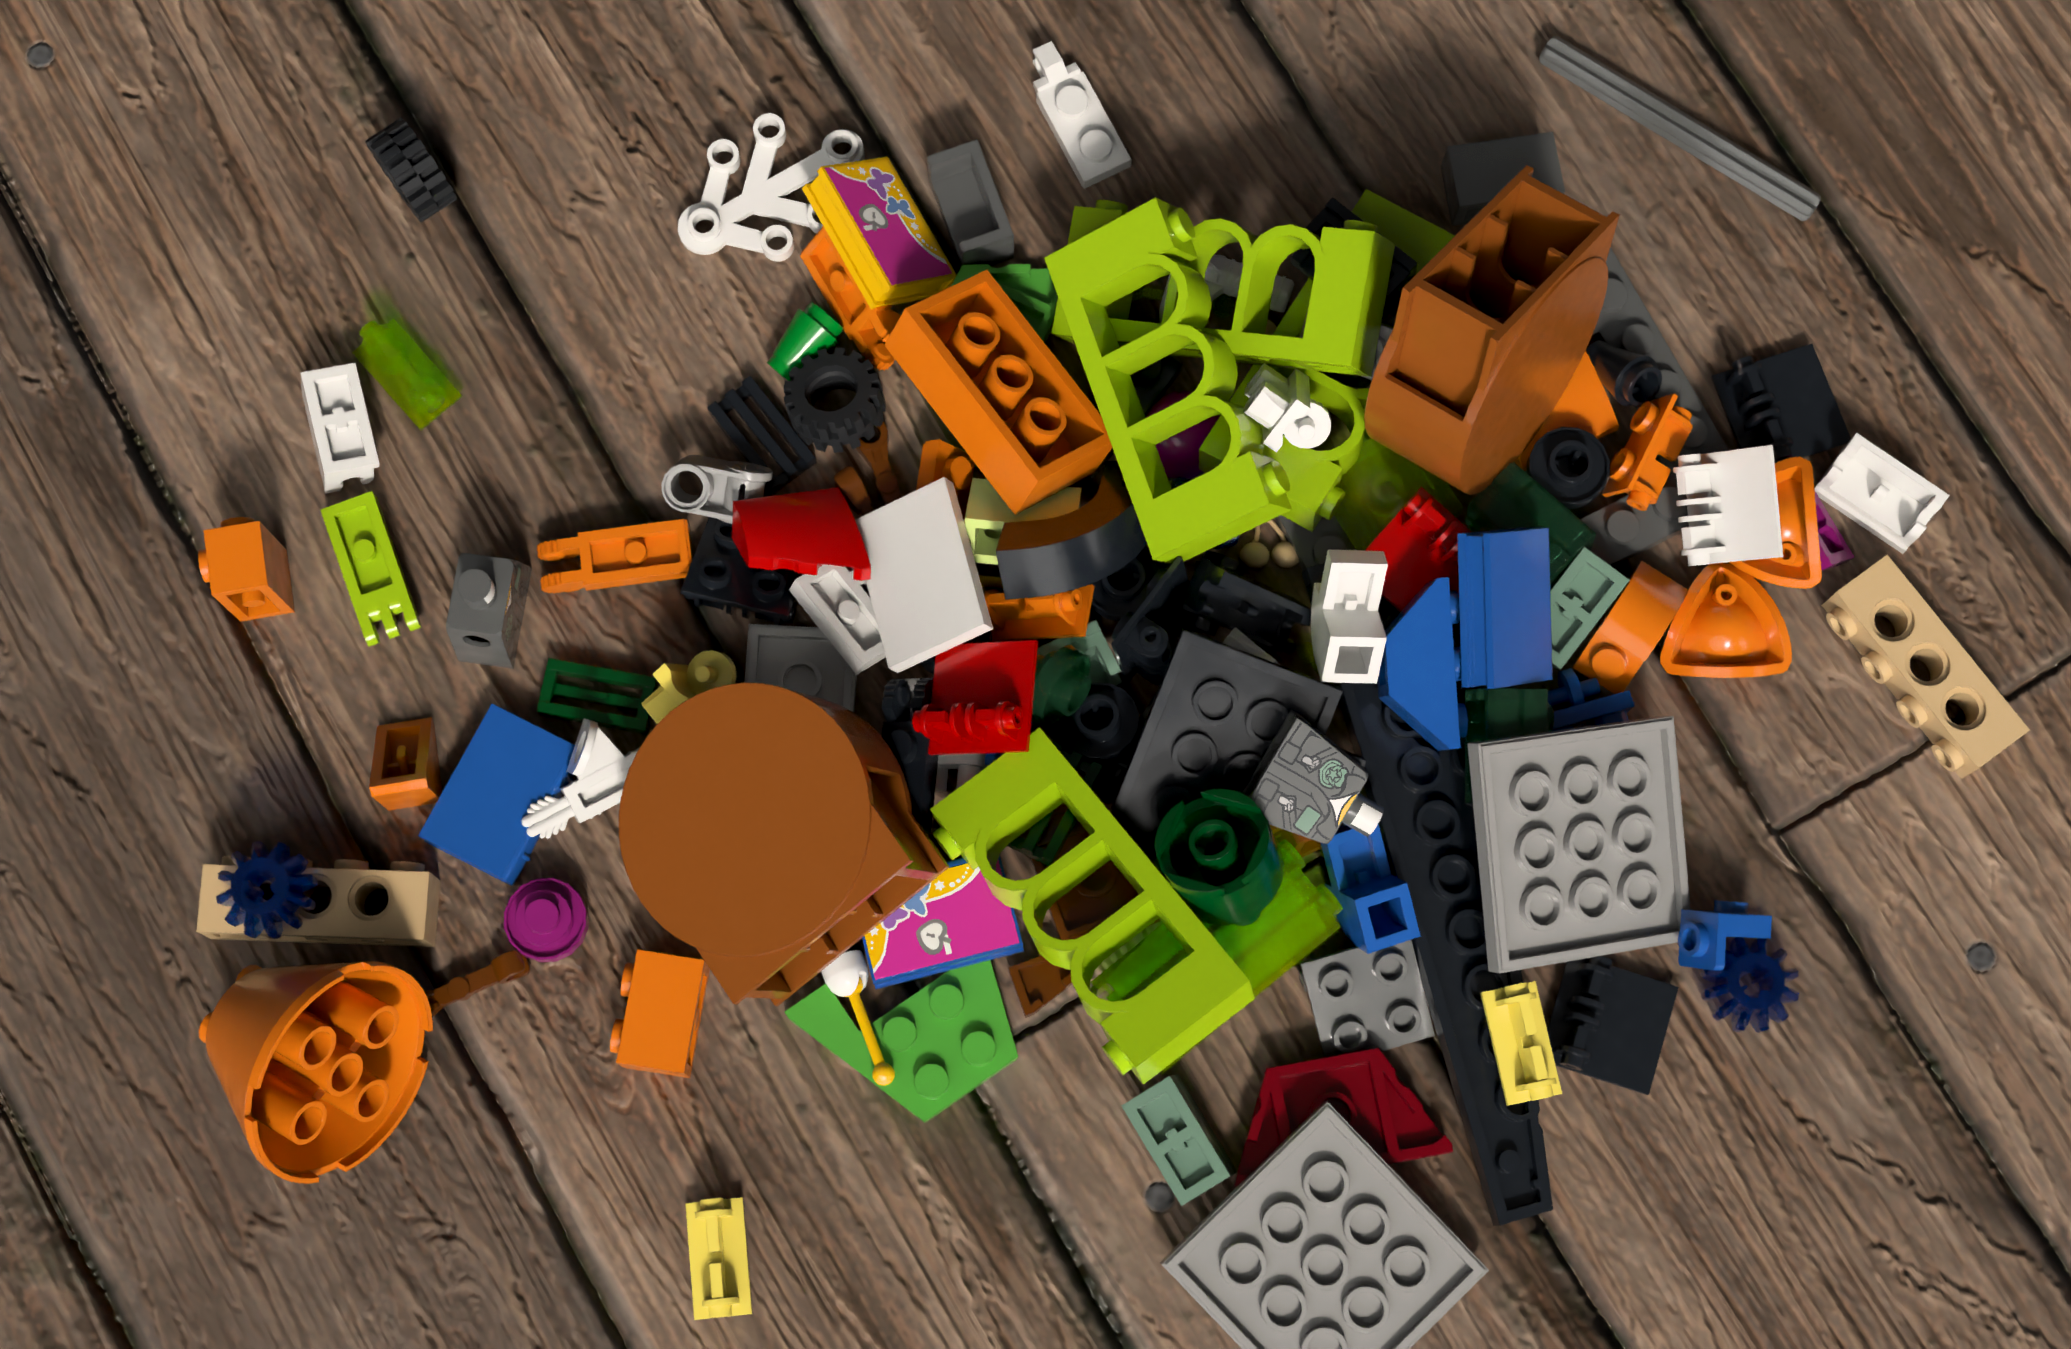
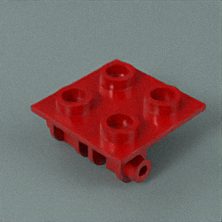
M1422 486L1364 550L1384 551L1388 567L1381 596L1399 612L1405 608L1427 582L1436 578L1449 577L1450 591L1456 590L1459 597L1457 533L1471 532Z
M1037 640L965 643L935 656L931 704H925L921 710H916L912 717L914 730L930 739L929 755L1029 752L1038 649Z

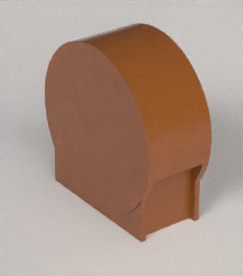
M1528 165L1402 288L1394 328L1375 369L1366 401L1365 429L1371 439L1468 495L1485 490L1499 479L1518 459L1545 423L1582 359L1599 319L1607 291L1608 267L1606 260L1620 214L1614 211L1607 217L1533 178L1534 169Z
M764 683L728 684L712 688L686 700L669 712L646 737L635 755L623 786L618 820L619 841L624 866L634 891L650 915L664 929L683 942L696 947L732 1003L736 1005L747 997L770 998L775 1006H779L949 868L947 862L913 816L909 790L902 769L889 745L880 734L864 719L839 704L783 687Z

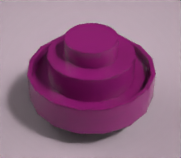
M539 878L521 885L510 897L504 911V930L509 942L523 956L538 962H557L572 955L583 943L589 928V912L583 898L568 883L554 878Z

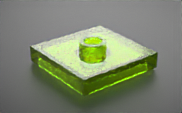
M1370 438L1363 443L1357 462L1346 474L1342 475L1340 488L1346 491L1334 516L1355 548L1364 551L1421 486L1455 517L1462 513L1464 507L1447 482Z

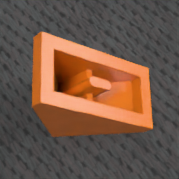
M432 717L377 726L369 789L371 796L388 811L434 804L442 793L435 727Z

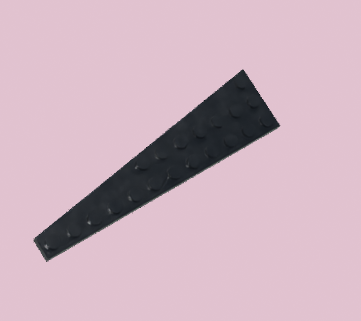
M1325 563L1307 567L1302 572L1311 606L1314 583H1321ZM1381 596L1378 612L1385 630L1400 612ZM1459 618L1458 624H1452L1454 647H1460ZM1456 681L1458 703H1464L1467 711L1466 737H1460L1461 748L1438 751L1378 698V684L1334 683L1335 686L1343 691L1339 702L1354 753L1364 757L1366 760L1364 769L1369 776L1364 787L1367 797L1384 807L1383 815L1378 824L1391 874L1408 884L1420 932V937L1411 939L1419 973L1493 1226L1504 1225L1553 1210L1544 1136L1538 1119L1540 1111L1539 1100L1506 1106L1480 994L1481 992L1523 983L1521 970L1504 973L1488 971L1468 743L1489 740L1486 738L1482 709L1486 706L1483 685L1466 688L1462 687L1461 681Z

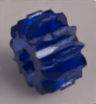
M260 841L254 842L251 848L250 860L238 851L232 853V861L239 868L234 874L229 871H220L218 873V879L231 886V889L222 891L216 896L218 904L231 907L225 917L226 922L234 927L244 923V934L251 938H257L263 929L272 939L281 938L283 932L282 921H285L295 929L302 927L303 922L295 912L299 906L306 910H313L316 904L314 900L303 895L302 892L310 890L318 884L315 876L302 874L309 863L308 860L301 854L290 857V847L281 842H278L270 852L264 843ZM266 880L272 882L270 888L274 893L268 901L262 898L264 893L260 888V885Z
M1736 937L1730 941V951L1725 950V966L1723 970H1701L1700 975L1705 980L1715 983V986L1701 992V998L1704 1001L1718 998L1721 1005L1712 1013V1017L1717 1021L1733 1013L1731 1021L1733 1031L1741 1032L1745 1030L1750 1021L1757 1033L1764 1032L1769 1029V1018L1780 1023L1789 1017L1787 1009L1782 1003L1798 1001L1799 993L1785 986V983L1797 978L1799 971L1794 968L1782 971L1779 964L1785 960L1787 951L1780 948L1767 956L1768 943L1766 938L1755 939L1749 948L1748 943L1743 937ZM1749 973L1755 977L1751 983H1759L1760 986L1759 992L1750 996L1744 992L1748 986L1741 987L1739 983L1740 978Z

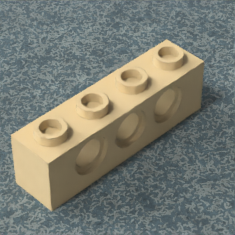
M1888 554L1836 591L1821 605L1827 612L1826 619L1832 630L1843 640L1849 639L1862 655L1861 662L1868 675L1877 683H1884L1898 700L1896 706L1901 716L1911 726L1915 728L1920 727L1932 742V752L1938 762L1948 771H1955L1961 779L1979 769L2030 731ZM1875 616H1883L1892 622L1895 628V637L1884 636L1877 630L1874 622ZM1911 659L1920 660L1928 667L1930 672L1929 681H1922L1914 676L1910 669ZM1947 702L1954 703L1963 710L1965 714L1964 726L1957 725L1948 718L1945 709Z
M223 856L221 865L203 864L196 932L210 939L435 947L440 880L432 873L424 872L425 865L422 863L396 861L391 862L390 870H368V862L341 859L334 861L333 869L312 868V860L287 857L279 858L278 867L256 866L257 859L252 857ZM273 885L275 889L274 902L268 909L256 912L253 907L255 893L263 886ZM322 887H330L332 900L328 908L321 913L311 914L309 899L313 892ZM377 889H386L389 896L386 908L377 915L368 916L364 908L367 896Z

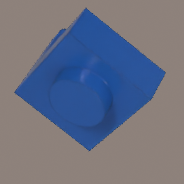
M1714 900V911L1681 909V923L1678 935L1679 965L1706 970H1723L1725 966L1726 937L1771 939L1772 916L1748 913L1749 903Z

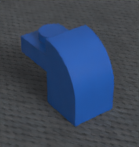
M1379 824L1368 837L1347 825L1339 827L1332 840L1328 844L1321 843L1330 879L1329 882L1324 883L1336 918L1348 939L1356 947L1369 954L1420 937L1408 884L1391 874Z

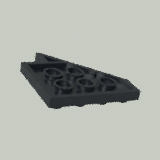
M1182 627L1110 808V813L1149 859H1158L1154 846L1156 833L1161 821L1172 807L1181 801L1186 805L1202 798L1200 792L1211 789H1229L1242 793L1291 709L1299 713L1326 735L1343 693L1342 689ZM1344 750L1363 767L1365 766L1366 760L1364 757Z

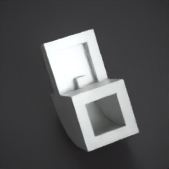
M1330 549L1327 551L1321 583H1314L1311 607L1312 648L1321 682L1377 684L1387 639L1378 612L1388 567L1384 551Z

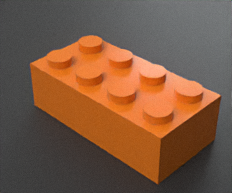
M988 270L982 271L904 309L884 346L1014 515L1095 473L1112 449L1101 414Z

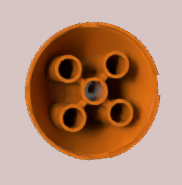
M367 961L272 968L249 965L238 974L235 983L224 993L214 1011L204 1017L199 1027V1038L202 1042L206 1043L207 1054L256 1159L263 1167L284 1180L310 1184L319 1182L320 1177L318 1175L325 1174L336 1168L344 1172L354 1168L376 1151L396 1129L414 1101L426 1073L429 1061L422 1058L421 1055L425 1030L428 1032L433 1031V1020L430 1004L423 988L410 974L391 964Z

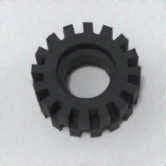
M402 117L365 140L367 147L381 166L385 175L420 222H424L457 200V196L443 172L438 168L433 157L427 152L421 140L417 138L415 132Z

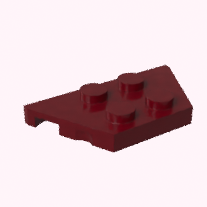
M1376 1048L1266 1068L1233 1185L1235 1189L1324 1101H1327L1388 1165L1450 1154L1454 1151L1450 1140L1446 1135H1442L1422 1109L1423 1105L1410 1088L1405 1087L1395 1074L1393 1066L1380 1049Z

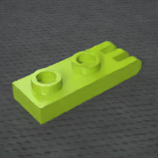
M370 491L320 509L367 645L370 647L380 643L379 634L374 625V622L380 620L383 622L389 639L400 636L401 633L395 615L402 612L405 623L410 631L422 628L379 501L374 492Z

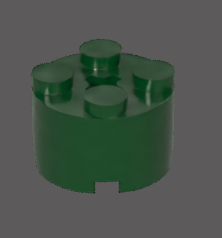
M1211 789L1200 792L1202 798L1186 805L1181 801L1172 807L1161 821L1154 844L1160 869L1168 883L1201 922L1214 925H1250L1260 917L1262 910L1273 900L1281 886L1284 875L1282 853L1265 815L1251 798L1229 789Z

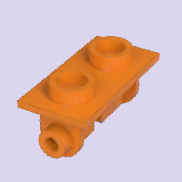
M1673 393L1646 401L1637 409L1630 422V429L1633 431L1625 448L1621 449L1610 462V478L1602 493L1604 497L1626 493L1629 495L1626 500L1627 504L1641 511H1646L1649 504H1656L1671 472V469L1657 461L1656 457L1659 454L1670 462L1676 461L1693 428L1690 422L1692 418L1691 412L1683 407L1674 406L1678 398L1676 394Z
M1089 584L1054 595L1005 600L1004 591L999 592L997 589L987 590L984 596L993 625V630H991L992 642L1085 637L1095 586Z

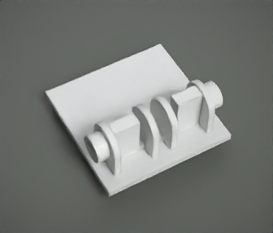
M1773 445L1678 456L1679 467H1674L1673 473H1676L1678 495L1686 494L1687 496L1686 500H1678L1676 504L1677 506L1688 505V516L1678 517V523H1689V527L1681 528L1683 540L1681 556L1687 555L1688 566L1783 557Z

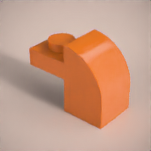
M1643 561L1640 562L1630 577V581L1620 592L1606 617L1573 666L1574 669L1588 678H1597L1599 685L1614 694L1624 692L1643 662L1647 660L1663 636L1688 593L1687 588Z

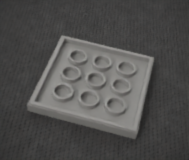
M1656 716L1468 743L1488 971L1504 973L1678 942L1681 909L1691 910L1674 716Z
M1324 1101L1160 1262L1242 1349H1410L1489 1271L1327 1101Z

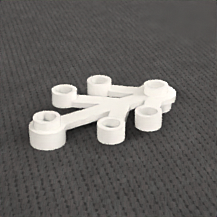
M773 113L762 114L753 124L756 145L742 194L725 204L723 202L729 176L738 170L741 160L735 143L727 139L714 141L707 150L710 171L701 202L685 209L678 221V234L681 242L688 250L700 255L716 253L725 245L764 253L768 259L776 262L788 259L794 250L793 237L788 228L782 225H772L764 231H759L738 225L737 223L754 214L810 227L817 234L823 225L814 220L816 213L811 204L783 197L815 180L819 175L817 170L821 166L865 160L861 138L855 132L847 129L832 131L824 138L821 150L769 178L777 149L786 140V130L783 120L778 115ZM766 126H775L779 129L778 134L772 138L763 137L760 133ZM846 142L852 146V149L847 154L840 155L833 151L834 146L838 143ZM723 151L730 152L733 155L731 161L726 164H720L714 160L716 155ZM702 220H710L714 223V226L709 232L700 233L695 230L696 224ZM774 237H782L787 240L786 245L779 250H773L768 247V242Z

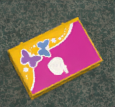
M889 157L821 166L817 170L819 175L812 183L805 184L802 188L870 309L926 299L949 288L957 276Z

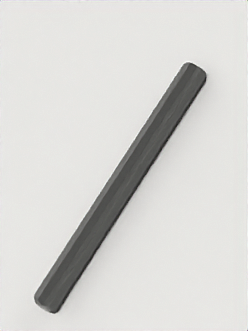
M1553 36L1544 46L1539 57L1541 64L1801 221L1808 220L1820 203L1821 196L1818 192L1559 36Z

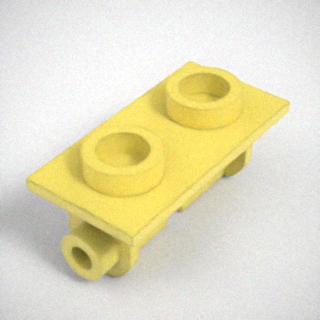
M1536 981L1481 992L1506 1106L1562 1094Z
M743 1197L731 1199L711 1198L700 1200V1202L685 1203L694 1320L752 1314Z

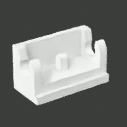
M356 363L300 372L302 397L325 494L340 491L343 487V481L349 478L360 477L362 484L370 483L374 479V468L379 467V460Z
M1858 433L1842 448L1814 488L1820 499L1902 554L1921 536L1927 528L1925 526L1950 496Z

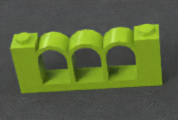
M1368 189L1364 191L1351 211L1364 222L1378 226L1377 232L1418 263L1416 274L1455 236ZM1308 278L1272 335L1299 338L1309 306L1313 280ZM1253 364L1230 402L1239 404L1242 407L1246 405L1249 398L1245 396V387L1262 365ZM1270 366L1285 378H1288L1295 369ZM1298 369L1309 377L1310 399L1322 403L1329 412L1340 418L1346 424L1351 434L1342 445L1331 450L1316 451L1299 448L1292 445L1284 435L1283 445L1277 453L1264 444L1263 455L1278 461L1289 479L1290 490L1286 494L1292 510L1282 514V516L1313 532L1322 517L1328 520L1332 519L1344 499L1346 491L1340 488L1342 475L1346 474L1357 462L1362 449L1365 432V407L1369 388L1355 389L1343 385L1319 371ZM1222 414L1199 448V470L1204 473L1218 466L1229 451L1231 441L1230 429Z
M1155 197L1044 257L1152 559L1172 564L1178 556L1184 562L1292 510L1286 494L1290 490V483L1285 470L1278 461L1263 455V433L1260 424L1244 413V407L1229 401L1235 391L1238 376L1234 354L1227 343L1215 335L1203 331L1209 321L1212 302L1209 286L1202 275L1186 265L1198 258L1191 240L1195 237L1192 221L1182 208H1177ZM1171 274L1176 282L1178 297L1175 310L1170 318L1155 330L1120 347L1105 306L1160 277ZM1197 344L1203 355L1204 370L1202 380L1195 391L1185 399L1145 418L1130 375L1186 346ZM1222 414L1229 424L1231 435L1229 451L1223 461L1211 471L1171 489L1156 444L1212 416Z
M1096 200L1095 208L1074 206L1068 244L1126 214L1128 206L1110 200ZM1222 218L1204 220L1194 226L1195 237L1191 240L1198 258L1186 265L1199 272L1203 278H1205L1210 259L1220 248L1229 243L1239 242L1243 251V268L1231 331L1203 329V331L1211 333L1227 343L1235 356L1236 362L1258 365L1265 363L1268 366L1372 377L1395 249L1393 242L1377 233L1378 226L1363 221L1347 220L1344 221L1343 228L1323 227L1321 237L1306 228L1293 224L1275 226L1259 237L1237 223ZM1311 248L1315 258V273L1303 338L1265 334L1274 281L1279 266L1288 255L1299 249ZM1171 274L1162 323L1128 320L1133 292L1105 306L1120 347L1155 330L1170 318L1175 310L1178 297L1176 282ZM1058 298L1051 334L1075 344ZM1197 344L1186 346L1171 354L1203 358Z
M1040 727L1030 734L1029 752L1004 753L930 809L940 827L932 834L950 859L954 860L961 855L972 870L979 867L992 895L1005 906L1022 911L1024 924L1039 954L1052 965L1071 970V982L1086 1013L1102 1026L1109 1041L1102 1046V1049L1122 1075L1132 1070L1144 1085L1255 999L1250 980ZM1062 803L1068 807L1090 834L1089 837L1041 873L1029 879L1012 880L1002 877L996 872V863L1005 847ZM1110 860L1139 894L1089 933L1077 939L1060 940L1050 937L1043 931V920L1047 910L1059 898ZM1157 919H1160L1188 953L1186 958L1140 993L1127 1000L1108 1001L1097 997L1090 990L1093 973L1103 960Z

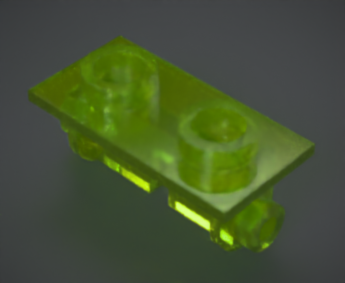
M394 318L389 323L379 325L375 320L370 321L360 330L359 335L363 338V341L352 352L353 355L420 431L463 397Z

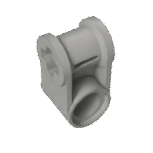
M688 455L681 458L664 475L661 483L662 494L665 501L675 510L717 518L732 524L733 501L743 500V496L744 499L763 497L765 482L772 479L773 471L768 467L749 462L725 461L701 455ZM690 471L695 473L702 481V494L690 495L686 493L679 484L680 472Z

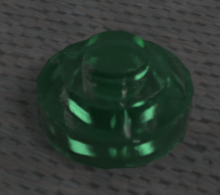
M1068 644L1058 651L1053 650L1049 652L1046 656L1042 654L1037 656L1032 717L1044 725H1052L1064 715L1067 717L1073 715L1080 708L1090 691L1092 683L1091 678L1088 677L1092 662L1090 655L1074 645Z

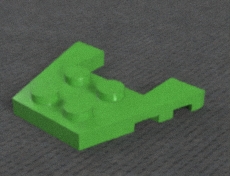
M991 960L947 971L871 1024L885 1063L890 1064L895 1071L894 1080L886 1086L878 1085L873 1080L872 1071L875 1066L862 1031L858 1030L835 994L830 991L826 984L784 1011L792 1023L812 1036L830 1052L854 1068L924 1123H927L1018 1059Z

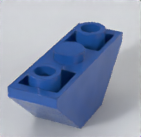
M1449 577L1436 578L1427 582L1384 630L1387 639L1377 680L1378 698L1438 751L1461 748L1460 737H1466L1468 731L1466 707L1464 703H1458L1456 681H1461V648L1454 647L1452 624L1459 623V597L1456 590L1450 591Z

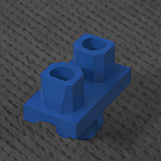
M1572 668L1558 672L1559 688L1542 693L1543 701L1547 708L1564 704L1565 708L1533 717L1532 724H1528L1524 728L1528 735L1628 721L1627 712L1635 705L1630 690L1585 703V697L1600 693L1599 682L1597 678L1579 682Z

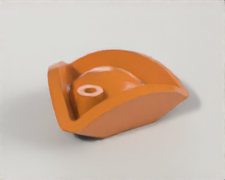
M1799 456L1775 463L1783 557L1729 563L1759 580L1784 587L1807 589L1821 582L1822 572L1813 466L1809 460Z
M1728 562L1708 564L1689 587L1688 593L1670 625L1660 656V664L1666 673L1690 677L1744 678L1770 676L1786 672L1792 662L1791 642L1784 619L1771 596L1756 579L1737 569Z

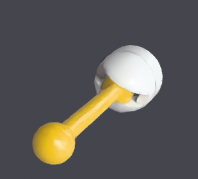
M848 951L829 964L821 973L825 984L832 993L841 997H849L875 1066L872 1071L873 1080L878 1085L886 1086L894 1080L895 1071L890 1064L885 1063L860 996L868 982V966L862 951Z

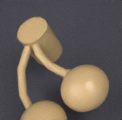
M1274 520L1268 521L1267 523L1273 527L1281 539V542L1272 549L1271 557L1273 562L1282 568L1295 566L1299 562V558L1290 542L1286 541L1284 533ZM1260 525L1255 527L1253 541L1244 545L1240 551L1242 563L1252 569L1261 568L1266 565L1270 556L1267 547L1258 542Z

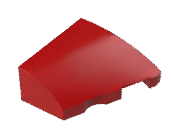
M838 487L733 501L732 540L749 568L766 570L789 569L800 574L817 575L819 567L825 564L851 567L853 569V580L863 581L871 579V565L862 536L853 514Z

